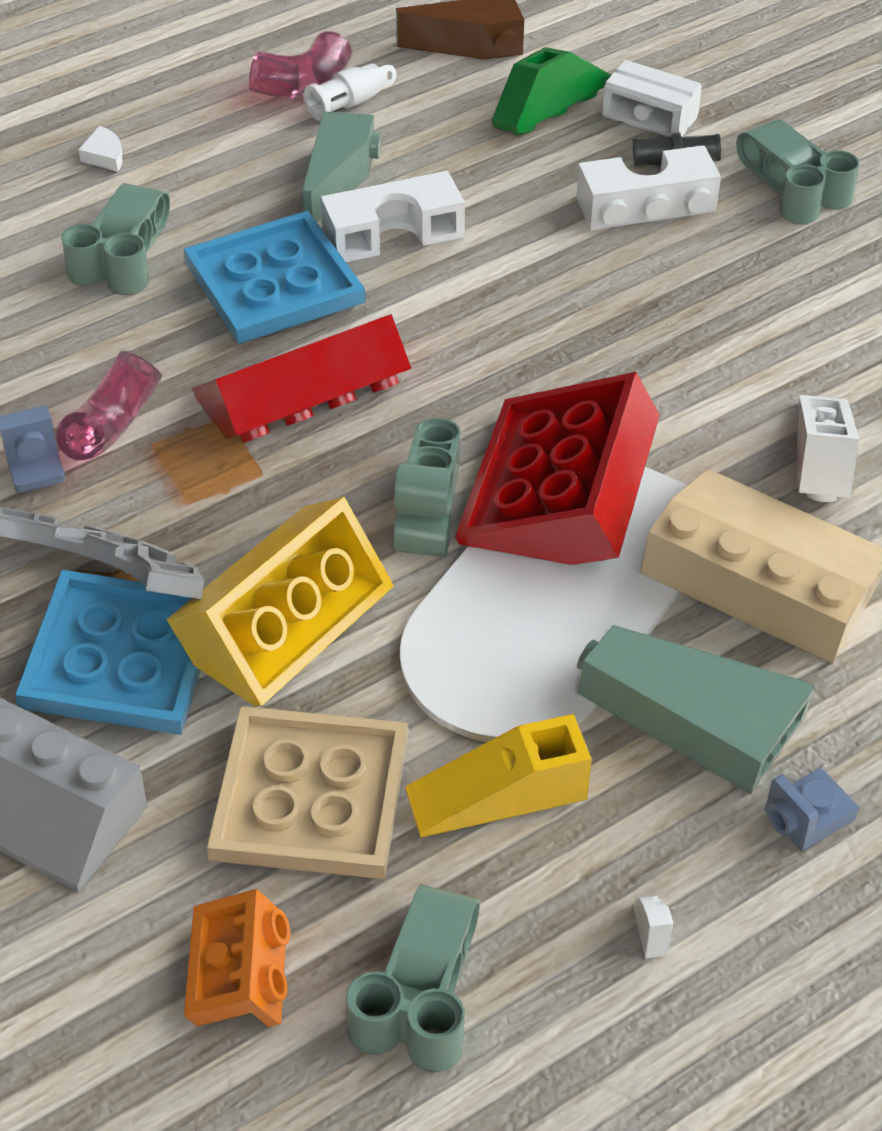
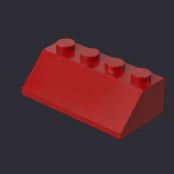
M389 314L192 388L195 398L223 438L226 439L240 435L242 443L269 434L270 431L267 424L284 418L286 426L313 417L314 414L311 407L327 401L330 410L357 400L354 392L357 389L370 385L372 393L397 385L399 384L397 374L410 370L412 367L393 316Z

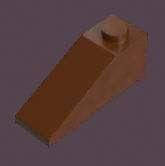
M456 0L396 8V44L401 48L483 60L523 55L525 20L516 0Z

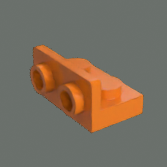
M258 889L193 907L184 1016L196 1026L249 1013L256 1016L267 1027L280 1025L282 1022V1005L288 991L284 968L286 945L290 941V926L285 913L278 909Z

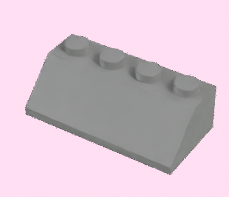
M0 698V852L80 892L148 807L140 766Z

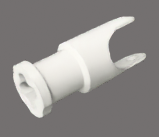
M367 64L361 68H346L335 73L330 81L320 85L313 83L306 86L303 93L304 103L313 118L321 121L323 111L333 112L342 107L346 109L352 108L368 101L371 97L378 94L381 89L392 85L396 80V70L391 65L378 67L376 64ZM388 71L390 72V78H389V79H387V72H388Z

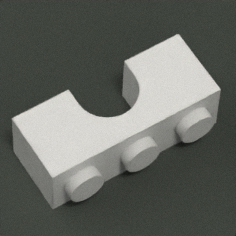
M705 145L663 151L661 172L655 175H639L631 172L626 168L621 157L582 162L578 166L576 199L590 230L713 213L717 210L721 176Z
M448 171L320 197L322 230L345 262L379 256L380 234L390 229H405L413 232L418 237L422 246L464 238L465 201Z

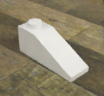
M799 395L796 477L799 493H807L809 499L820 502H834L837 500V497L851 498L859 436L848 400Z

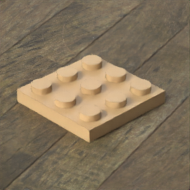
M240 706L207 845L209 861L385 879L408 740V723Z

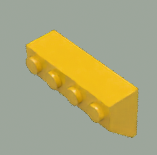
M340 497L302 507L203 589L202 599H190L166 620L194 666L254 707H257L267 702L393 588L394 585L345 497Z

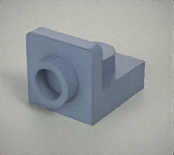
M47 405L0 416V434L16 492L22 493L63 483L66 480L65 473L58 454L52 419Z
M820 767L794 783H791L783 774L772 779L765 812L774 829L781 835L788 836L801 851H804L855 821L859 806Z

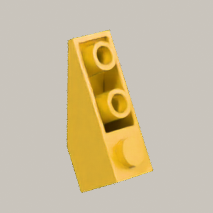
M574 714L518 725L406 785L405 792L421 838L585 801L588 799L592 759Z

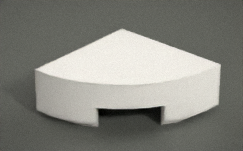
M99 126L78 149L80 162L116 172L122 166L123 159L120 139L107 128Z
M658 896L637 897L633 903V910L645 959L665 957L666 952L669 951L673 929L670 910L668 906L661 903V899H658Z

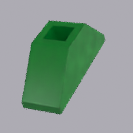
M544 47L513 64L492 117L493 127L510 131L514 135L527 134L536 128L537 123L547 118L563 115L567 112V107L572 104L596 97L598 90L605 87L606 81L610 78L611 74L572 52Z

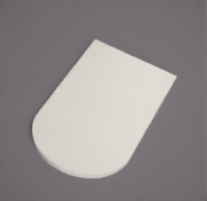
M645 467L619 558L569 565L468 546L410 616L402 634L400 667L406 688L416 704L431 719L449 731L482 742H488L518 725L574 714L578 724L586 719L598 706L577 694L581 677V670L577 668V662L586 645L593 639L599 642L612 625L650 635L680 594L679 591L641 574L640 570L650 529L671 499L688 485Z

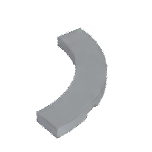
M0 507L1 537L46 545L104 562L134 576L144 585L146 591L202 599L205 580L200 571L189 562L181 561V564H175L176 556L167 550L95 526L85 525L83 529L58 525L59 520L57 517Z

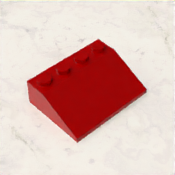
M637 372L505 399L455 534L458 544L569 565L619 558L660 417Z

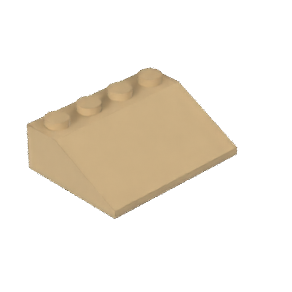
M707 469L671 499L650 529L640 573L833 664L882 579V547L713 470Z

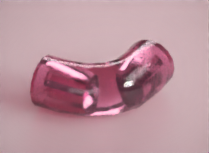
M325 31L317 35L308 51L299 55L285 56L257 51L250 68L249 89L251 92L269 96L301 97L306 86L313 83L323 84L330 81L335 73L346 69L352 55L351 45L341 34Z
M120 351L110 369L87 401L59 422L56 435L61 451L73 460L88 461L109 449L127 430L162 378L160 371L142 357L132 352Z

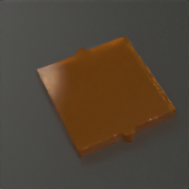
M215 421L195 429L187 427L183 433L151 444L153 453L187 505L218 493L228 494L231 488L263 476L262 469L238 435L226 438Z

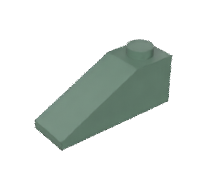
M323 111L302 189L303 212L308 210L316 222L322 219L320 197L354 190L369 176L372 160L380 158L382 138L381 133H374V115Z

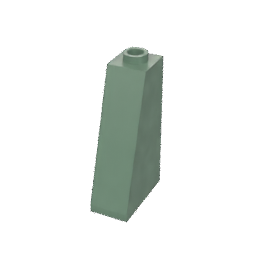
M612 625L599 642L594 639L591 640L582 651L577 662V668L581 670L577 694L749 794L756 788L804 720L815 686L800 679Z

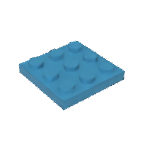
M308 210L184 248L186 265L237 344L366 303L364 286Z
M61 570L15 694L17 706L29 711L182 735L201 670L193 665L166 619L192 598L146 591L144 585L138 581Z

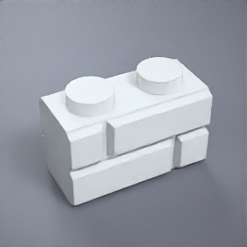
M624 60L617 68L616 73L614 72L606 81L602 115L603 117L618 122L623 121L627 125L664 137H671V133L681 132V136H683L687 128L697 119L702 85L683 77Z

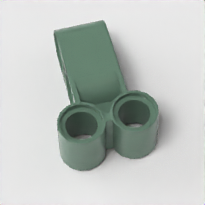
M774 119L738 135L736 149L741 162L782 195L781 215L788 221L797 224L811 223L818 219L821 206L829 209H843L852 204L860 165L859 159L852 153L842 150H833L825 153L780 119Z
M122 183L92 225L78 224L67 228L62 233L61 240L68 279L78 285H92L105 279L108 280L109 287L114 292L120 294H134L144 290L149 283L146 253L167 223L170 211L169 194L166 191Z
M431 418L420 422L415 428L407 463H399L394 493V508L397 510L393 540L395 552L447 556L451 531V507L459 476L461 435L460 427L451 420Z
M423 884L418 886L385 973L372 971L361 974L352 981L347 989V1032L350 1041L357 1049L368 1054L378 1055L389 1052L401 1042L407 1044L410 1059L418 1067L426 1071L440 1072L450 1069L458 1063L463 1054L465 1010L462 1002L453 993L474 936L479 916L480 900ZM374 1009L386 1012L384 1015L377 1017L364 1014ZM435 1026L442 1027L448 1031L441 1034H431L424 1030Z

